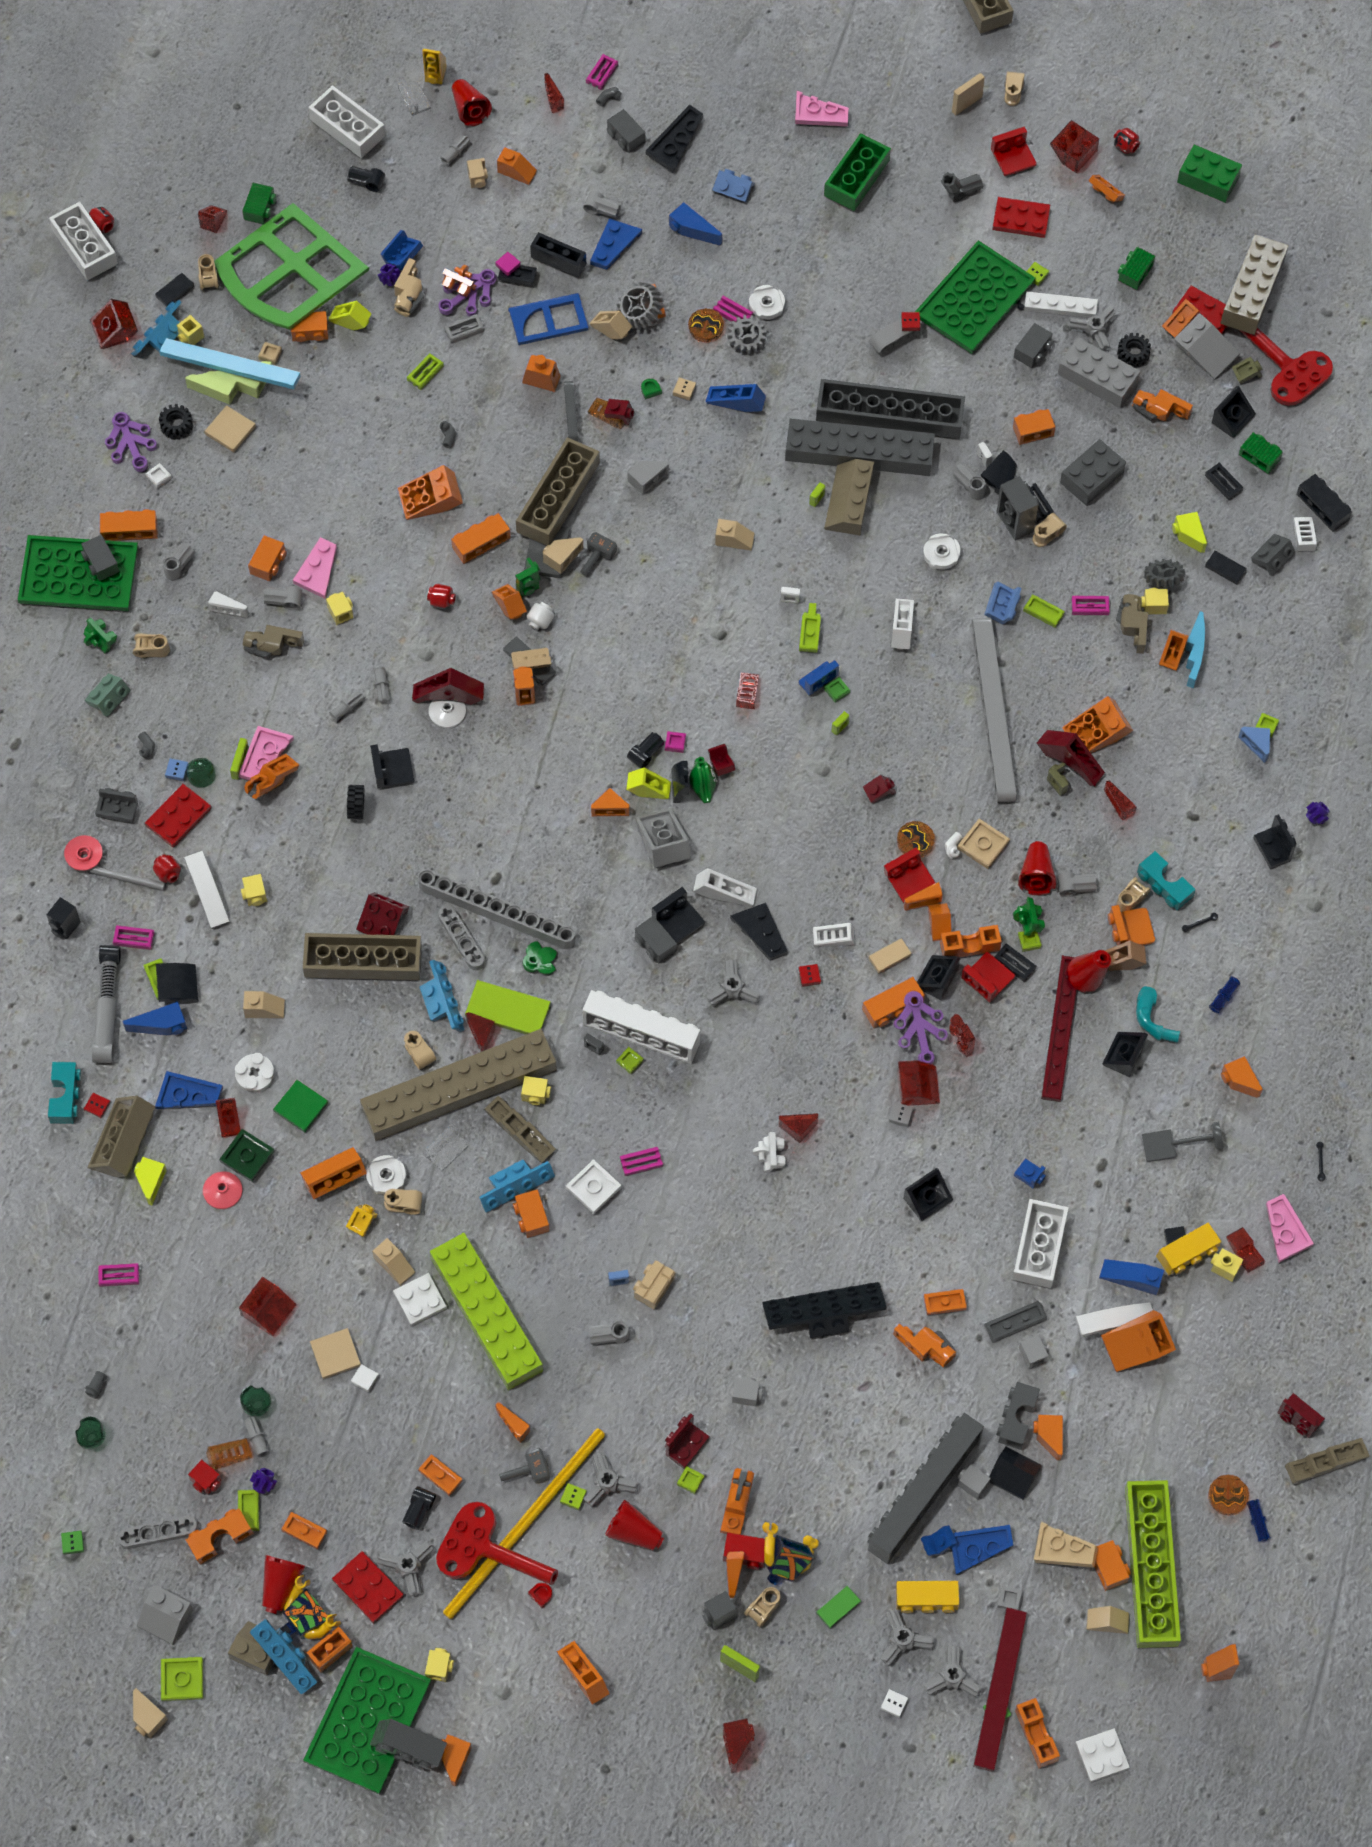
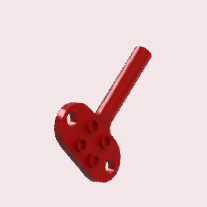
M1257 328L1255 335L1239 330L1281 369V372L1272 380L1270 388L1272 397L1278 403L1286 406L1296 405L1306 399L1331 377L1333 364L1331 359L1323 352L1308 351L1300 357L1292 359L1259 328ZM1322 360L1325 362V365H1318L1316 361ZM1284 391L1287 393V395L1280 396L1278 392Z
M482 1502L468 1503L461 1508L436 1556L440 1571L448 1578L453 1579L464 1578L469 1575L483 1557L550 1585H553L558 1577L557 1569L491 1542V1536L497 1524L496 1516L492 1509ZM480 1509H484V1516L480 1518L476 1517V1512ZM451 1563H456L457 1568L449 1572L447 1570L448 1566Z

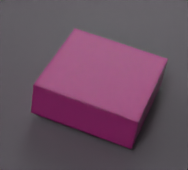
M506 252L495 262V266L509 276L521 266V262L512 254Z
M667 731L665 751L683 753L686 733Z

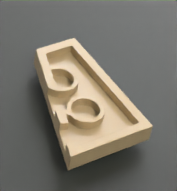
M1041 1522L1034 1561L1036 1563L1094 1568L1098 1548L1092 1543L1076 1536L1068 1535L1062 1530L1052 1528L1046 1523Z

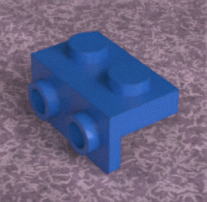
M400 230L381 252V256L386 264L396 265L397 269L402 271L408 259H413L423 247V244L419 240L408 238L405 231Z

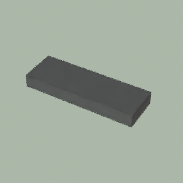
M517 636L503 648V651L511 658L512 652L531 650ZM551 666L532 669L533 678L542 686L556 674V671Z
M1038 1300L989 1321L984 1326L992 1343L1046 1321L1047 1316Z

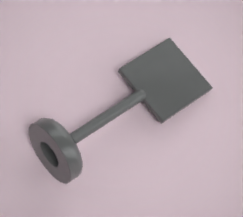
M1219 1121L1212 1123V1134L1173 1140L1171 1129L1142 1134L1147 1162L1175 1158L1174 1145L1213 1139L1216 1149H1223Z

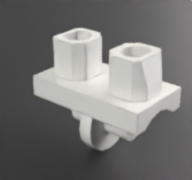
M769 1132V1136L764 1137L763 1141H759L758 1147L753 1149V1154L759 1156V1161H764V1172H771L773 1169L782 1168L785 1165V1157L776 1155V1150L781 1151L784 1149V1139L775 1137V1132Z

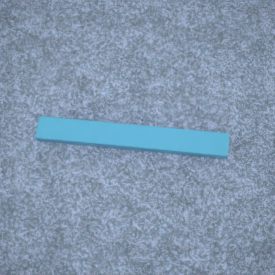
M166 338L159 351L160 356L293 390L301 377L300 372L168 338Z

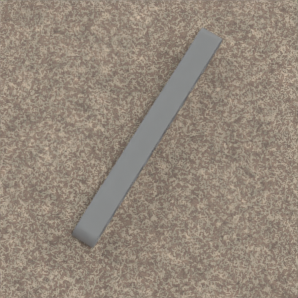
M991 617L972 619V633L996 802L1016 801V787Z

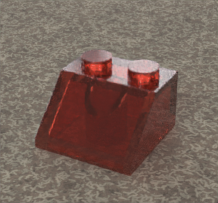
M110 299L90 319L100 349L128 342L138 332L129 305L124 301Z
M918 1060L898 1062L897 1075L900 1103L907 1106L940 1104L936 1066Z
M748 1719L723 1723L722 1734L731 1773L736 1772L751 1749V1742L754 1741L753 1724H748Z

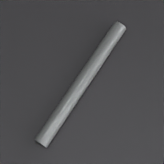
M97 866L90 869V873L163 891L166 885L162 882Z

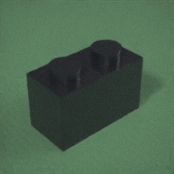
M61 897L46 914L51 932L59 938L62 936L68 939L80 924L76 906Z

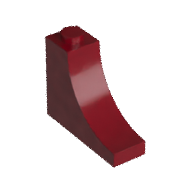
M449 668L413 684L412 701L420 703L428 700H454L473 705L483 700L484 683L453 668Z
M1047 730L1037 742L1045 756L1057 759L1071 767L1089 786H1095L1105 773L1076 733Z

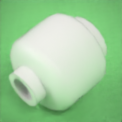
M544 602L540 604L535 603L527 614V619L530 621L529 626L535 630H539V628L547 629L554 618L553 608Z

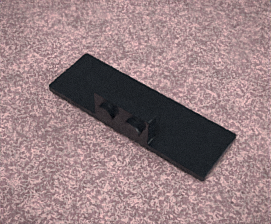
M879 1282L762 1302L769 1330L808 1323L810 1338L849 1332L848 1316L887 1309Z

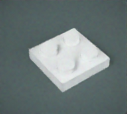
M594 1159L566 1185V1189L593 1214L622 1188V1185Z
M429 1273L393 1290L411 1326L447 1309Z
M1115 1728L1075 1742L1090 1783L1130 1768Z

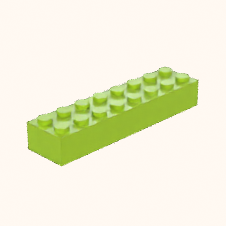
M462 1233L430 1250V1258L507 1390L509 1391L543 1372L542 1362L466 1234Z
M1168 1480L1127 1481L1125 1500L1137 1648L1178 1647L1181 1642Z

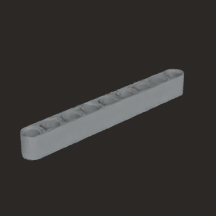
M423 870L418 875L419 888L424 893L562 949H570L575 945V932L573 928L431 870ZM426 879L431 880L430 883H424L423 881ZM443 886L449 887L447 890L440 889ZM461 893L466 894L464 897H458ZM478 900L483 901V903L479 905L475 902ZM498 907L501 910L496 912L492 909ZM513 914L518 915L515 919L510 918ZM533 921V922H535L536 924L533 925V926H530V925H528L527 923ZM550 928L553 932L547 933L545 930ZM564 936L571 937L569 940L562 939Z

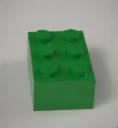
M1194 144L1179 171L1177 183L1226 203L1240 177L1242 164Z

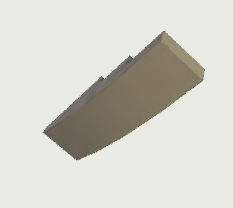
M499 1095L483 1109L539 1162L542 1163L556 1150L529 1121L527 1122L514 1108L511 1109Z
M1360 1438L1328 1447L1324 1451L1289 1462L1285 1465L1292 1484L1349 1466L1369 1458L1370 1455L1363 1439Z

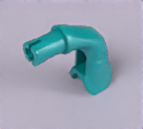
M1142 987L1136 1001V1016L1140 1027L1158 1041L1163 1039L1178 1043L1180 1031L1163 1028L1162 1025H1157L1151 1021V1011L1156 1005L1157 992L1152 987Z

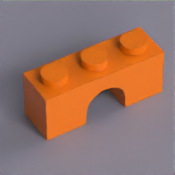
M998 925L979 927V930L971 935H961L960 931L941 933L940 947L942 956L966 957L1000 951L1001 937Z
M239 1508L237 1510H229L225 1513V1517L219 1520H212L206 1525V1528L201 1531H193L189 1534V1538L185 1539L200 1565L218 1555L214 1548V1541L219 1535L228 1534L237 1544L254 1534Z
M1034 1698L1018 1704L1015 1712L1038 1768L1040 1769L1058 1762L1060 1755L1053 1738L1047 1733L1043 1720L1044 1716L1037 1699Z

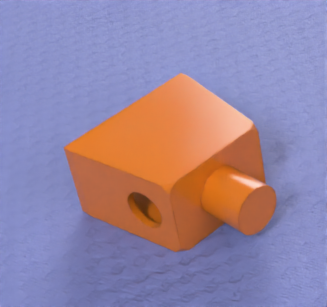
M531 355L522 383L555 392L561 378L556 362L546 359L543 355Z

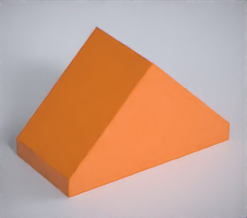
M1170 630L1159 665L1177 670L1189 636Z
M609 788L591 805V817L629 816V804Z
M947 903L928 905L932 941H940L941 933L951 932V914Z

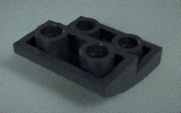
M156 964L159 1002L179 1000V1003L199 1001L196 964Z

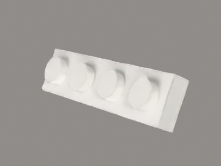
M1026 291L1024 310L1090 318L1096 315L1098 299Z

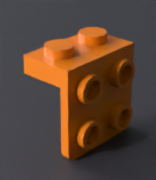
M1119 905L1111 906L1110 913L1107 916L1109 925H1112L1113 941L1116 942L1117 946L1128 941H1133L1140 945L1154 943L1155 936L1146 908L1121 912Z

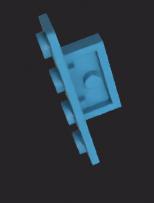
M180 300L175 303L172 301L165 308L167 312L164 315H159L154 321L156 325L153 328L149 327L143 334L145 338L142 341L138 340L134 344L133 348L135 350L131 353L133 356L137 355L148 342L159 352L166 338L174 340L178 336L177 324L180 322L172 313L182 303Z
M431 960L429 963L434 979L419 986L430 1020L435 1022L447 1015L451 1028L462 1032L465 1030L463 1026L464 1020L459 1014L458 1003L452 993V985L446 976V967L441 962Z
M521 1160L490 1176L489 1180L495 1189L479 1197L484 1211L489 1212L514 1199L515 1196L523 1194L554 1178L555 1175L551 1164L547 1161L530 1169L526 1162Z
M264 1619L250 1630V1634L300 1694L305 1693L317 1683L316 1678L305 1666L306 1655L301 1648H296L292 1644L293 1640L286 1631L283 1633L280 1628L276 1631L267 1619Z

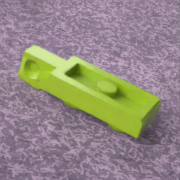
M809 603L808 613L804 612L802 615L799 651L818 652L821 616L816 613L817 603Z

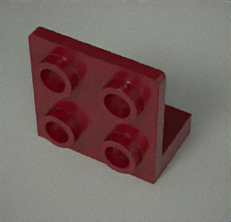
M376 892L368 894L356 930L367 935H395L401 916L407 914L410 906Z
M1294 1393L1288 1400L1285 1398L1282 1401L1277 1412L1284 1422H1290L1296 1427L1295 1429L1300 1435H1306L1308 1438L1325 1420L1322 1415Z
M691 1413L688 1417L684 1416L677 1425L679 1428L675 1433L671 1432L665 1439V1442H667L665 1445L666 1456L683 1469L690 1464L710 1439V1436L694 1425V1415Z

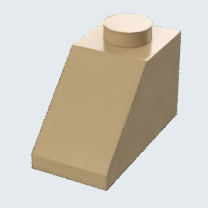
M600 311L589 323L593 328L610 339H623L632 328V325L621 311Z
M718 519L715 536L716 546L752 551L754 532L737 521Z
M580 537L554 540L551 545H547L544 548L543 562L561 574L584 549L583 539Z
M244 991L243 1011L245 1018H284L285 999L264 991Z
M388 1238L372 1251L374 1259L400 1286L415 1274V1271L401 1251Z
M135 1688L133 1690V1721L137 1725L135 1729L143 1737L147 1735L152 1738L168 1719L159 1708Z

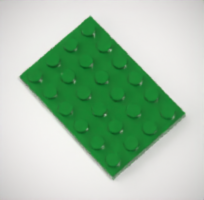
M978 240L915 312H920V320L972 354L1034 284L1036 277Z
M28 535L17 599L18 603L129 611L138 543L105 540L118 564L119 573L99 581L96 575L92 576L88 567L90 563L88 561L85 562L81 555V551H83L81 544L90 539Z
M356 1647L303 1762L380 1795L395 1759L393 1754L388 1752L387 1754L375 1751L376 1747L370 1745L378 1722L393 1719L411 1727L432 1680Z

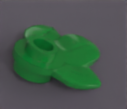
M538 941L532 942L526 948V956H524L522 961L524 969L528 972L538 971L542 974L555 972L556 969L551 962L556 958L557 951L551 947L542 948Z

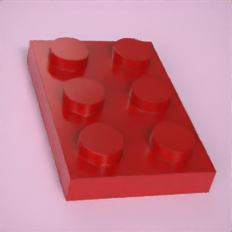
M998 197L992 230L1045 238L1050 204Z
M1191 285L1174 308L1172 314L1187 299L1200 311L1201 315L1223 334L1228 327L1220 324L1226 304Z
M182 784L145 822V826L174 848L212 807L185 784Z
M363 1551L332 1578V1581L373 1624L404 1597V1594Z

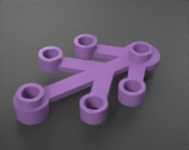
M485 269L480 274H472L471 278L465 277L471 281H476L474 284L477 286L475 291L471 289L467 295L469 302L466 307V314L469 317L477 314L475 306L477 290L483 287V295L480 297V305L488 307L491 304L489 296L490 286L495 284L496 274L490 269ZM455 283L452 290L443 286V290L445 293L450 294L453 291H457L460 284ZM458 294L451 300H441L439 302L440 313L443 315L451 314L453 307L467 297Z
M118 412L112 418L114 428L109 437L105 439V445L108 449H114L117 445L116 438L120 431H122L123 437L116 451L111 455L113 463L119 464L123 461L122 454L128 445L133 456V468L138 472H143L148 467L147 459L144 456H140L135 443L146 446L148 451L156 450L157 443L154 439L144 438L151 433L149 425H142L131 421L126 413ZM129 428L140 431L141 436L130 433Z
M911 991L904 997L906 1007L899 1018L894 1020L893 1025L898 1030L903 1029L906 1026V1019L912 1012L914 1020L904 1036L898 1040V1046L902 1049L909 1047L910 1039L916 1031L921 1050L918 1055V1062L922 1066H928L934 1062L935 1057L933 1052L929 1051L925 1030L933 1034L939 1041L945 1040L948 1033L945 1029H938L923 1019L920 1010L931 1016L934 1022H938L943 1019L942 1011L932 1009L923 1003V997L919 992ZM912 997L917 999L916 1004L911 1002ZM935 1012L939 1013V1015H940V1018H939V1019H935V1017H934V1013H935ZM898 1020H901L903 1022L902 1027H899L897 1025ZM939 1031L944 1033L943 1038L938 1036ZM902 1039H905L907 1041L906 1046H903L901 1044ZM925 1054H928L930 1056L929 1061H926L924 1059Z

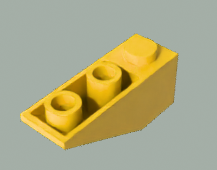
M423 49L425 82L442 84L447 68L446 57L440 51Z

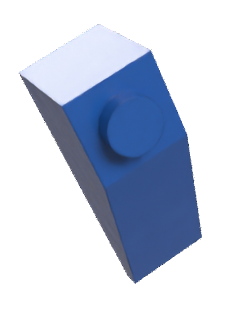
M684 202L669 215L670 228L682 236L716 245L722 244V233Z
M757 384L710 386L705 402L743 412H758L763 409L766 395Z
M178 1002L123 1021L126 1032L169 1036L181 1034L187 1029Z
M1105 1259L1099 1278L1157 1296L1164 1270L1147 1264Z

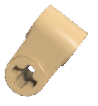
M1007 71L1005 83L1006 104L1010 106L1019 104L1025 73Z
M209 254L200 256L198 259L200 289L204 290V288L209 287L219 288L213 257Z
M1051 513L1035 527V534L1032 538L1034 545L1038 547L1046 546L1054 538L1060 536L1065 531L1067 525L1055 513Z
M140 633L134 637L136 644L133 649V655L136 657L162 658L166 657L170 652L167 638L164 635Z
M1135 877L1119 894L1116 905H1119L1121 912L1133 910L1147 897L1151 889L1143 886L1138 882V878ZM1122 901H1128L1130 904H1125Z
M409 1031L405 1035V1048L419 1070L437 1060L431 1048L417 1031Z
M389 1189L385 1192L384 1206L388 1211L411 1215L420 1214L422 1192Z
M774 1587L766 1588L750 1604L744 1615L750 1616L758 1623V1627H762L780 1604L779 1591ZM769 1594L777 1597L776 1601L772 1603L767 1602L765 1598Z

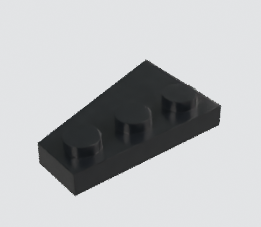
M766 902L730 915V919L742 929L741 931L755 943V946L769 961L788 954Z

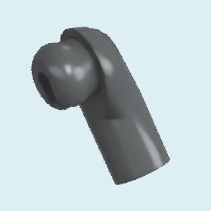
M142 732L138 735L139 740L143 743L139 754L143 758H149L153 753L155 744L146 732Z

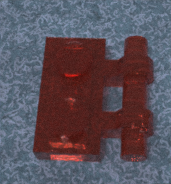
M955 1014L950 1019L949 1032L951 1035L957 1036L956 1045L959 1051L964 1052L965 1056L968 1057L974 1052L976 1039L967 1023L964 1024L960 1015Z

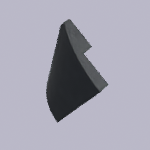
M1003 450L983 471L981 477L985 482L995 488L994 492L999 495L1000 485L1014 479L1017 464Z
M680 761L673 765L671 769L673 803H680L681 795H689L690 783L687 761Z

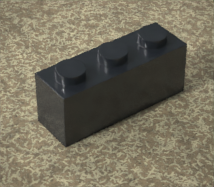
M538 232L530 245L531 258L579 278L587 264L586 252Z
M1314 474L1299 485L1296 495L1332 532L1350 520L1351 508L1339 498L1334 490H1331L1326 485L1324 479Z

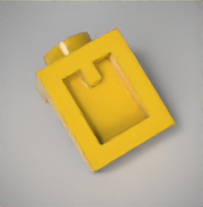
M367 1204L356 1206L346 1228L361 1236H365L372 1220L378 1214L374 1212L373 1207Z

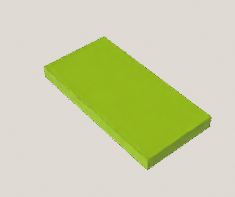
M477 980L465 1012V1017L523 1034H529L542 1029L551 1001Z

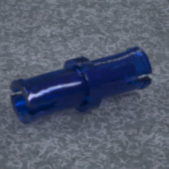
M1230 976L1224 987L1218 990V995L1209 1005L1210 1010L1214 1013L1219 1014L1226 1002L1232 999L1231 995L1241 984L1237 978Z
M1259 1499L1248 1501L1246 1504L1252 1518L1250 1522L1251 1525H1254L1258 1542L1270 1540L1271 1537L1266 1526L1267 1519L1266 1516H1263Z

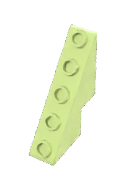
M262 361V363L272 365V362L270 361ZM208 371L198 375L191 374L185 378L187 388L229 405L238 391L258 399L266 385V382L223 371Z

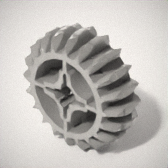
M639 282L638 285L633 283L632 288L627 286V291H622L623 296L618 297L620 303L616 304L619 308L617 311H621L632 325L631 329L641 330L642 327L647 329L648 324L653 325V321L658 320L657 315L662 314L660 309L664 308L661 292L654 285L647 282L645 284Z

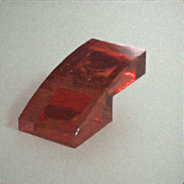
M1243 1227L1226 1236L1235 1255L1244 1259L1242 1266L1247 1273L1265 1264L1264 1258L1254 1246V1241Z

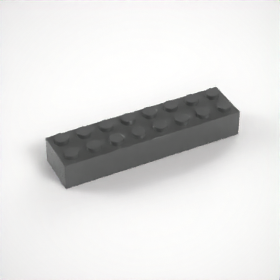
M821 379L816 421L933 433L935 436L960 439L965 396Z
M790 418L785 461L837 466L854 459L874 462L873 470L930 476L935 434Z
M965 1412L961 1417L957 1416L954 1419L950 1432H945L942 1435L938 1448L934 1447L928 1455L926 1464L922 1463L919 1466L915 1479L908 1481L904 1487L903 1495H898L892 1503L891 1511L884 1513L880 1520L879 1528L874 1527L870 1532L869 1540L867 1541L869 1543L868 1551L886 1564H889L981 1439L984 1426Z

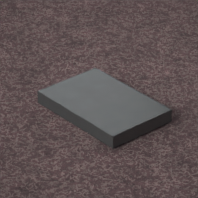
M561 526L553 541L568 539L570 527ZM530 539L526 559L530 557L532 562L535 561L538 564L540 576L561 578L559 572L543 562V550L546 545Z

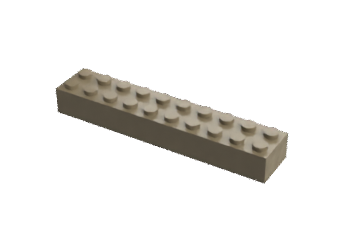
M539 1029L360 1099V1104L376 1142L523 1084L524 1076L539 1078L557 1071L556 1060L542 1029Z

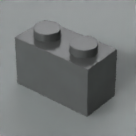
M624 109L607 119L608 134L618 141L619 146L622 149L625 148L628 153L645 143V131Z
M1034 323L1015 347L1014 358L1032 368L1035 363L1038 364L1041 361L1044 351H1048L1051 348L1053 333Z
M102 535L81 544L83 549L81 555L85 562L88 561L90 563L88 567L92 576L96 575L98 580L101 581L119 573L118 564Z
M654 916L635 928V941L639 946L643 945L647 950L646 953L651 960L655 959L658 964L677 951V943Z
M724 1591L704 1603V1615L702 1617L708 1627L712 1626L713 1630H716L736 1618V1607L727 1592Z

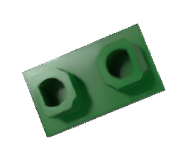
M92 618L87 619V626L83 633L85 636L84 643L86 646L92 644L95 647L98 646L104 654L109 652L110 646L116 642L117 635L113 631L104 632L106 624L102 619L95 621Z
M1028 897L1026 904L1018 906L1017 910L1013 912V919L1022 924L1024 935L1030 936L1033 931L1041 933L1045 928L1044 920L1037 919L1042 913L1041 906L1035 905L1033 898Z

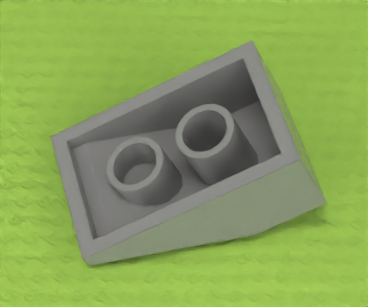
M1200 313L1174 338L1176 346L1214 380L1240 355L1239 351Z
M671 808L635 817L648 857L654 868L690 858L689 841Z

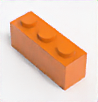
M145 509L142 511L127 510L124 512L109 511L100 513V534L104 540L108 541L158 539L156 511Z
M499 513L494 516H488L485 521L472 525L463 533H457L451 539L452 548L462 563L465 564L510 539V528Z
M914 977L863 1002L862 1010L873 1028L883 1027L889 1023V1020L895 1017L899 1018L906 1007L904 997L911 991L919 992L923 997L924 1003L925 995ZM912 997L911 1002L916 1004L917 999Z
M352 1147L300 1172L310 1195L313 1199H316L367 1174L360 1156Z

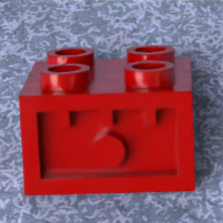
M1025 126L992 137L991 151L1004 176L1035 167L1037 164L1026 143L1027 130Z
M917 847L884 865V873L903 903L906 898L936 883L923 864Z
M986 952L972 967L967 964L963 968L961 979L989 1003L1015 978V974L989 952Z

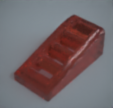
M545 73L546 93L552 113L564 109V98L549 73Z
M741 672L736 707L755 709L759 674ZM744 678L755 679V681H745ZM743 684L754 685V687H746ZM742 690L753 691V693L742 692ZM741 696L752 697V699H749V698H741Z
M1110 780L1106 781L1104 792L1120 819L1124 820L1133 816L1137 809L1135 804Z

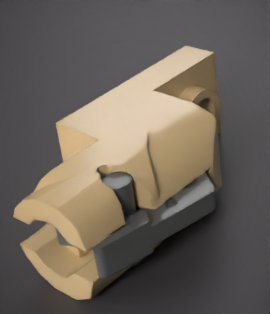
M410 258L394 285L395 296H397L394 310L405 317H409L424 298L421 280L416 278L418 272L416 260Z

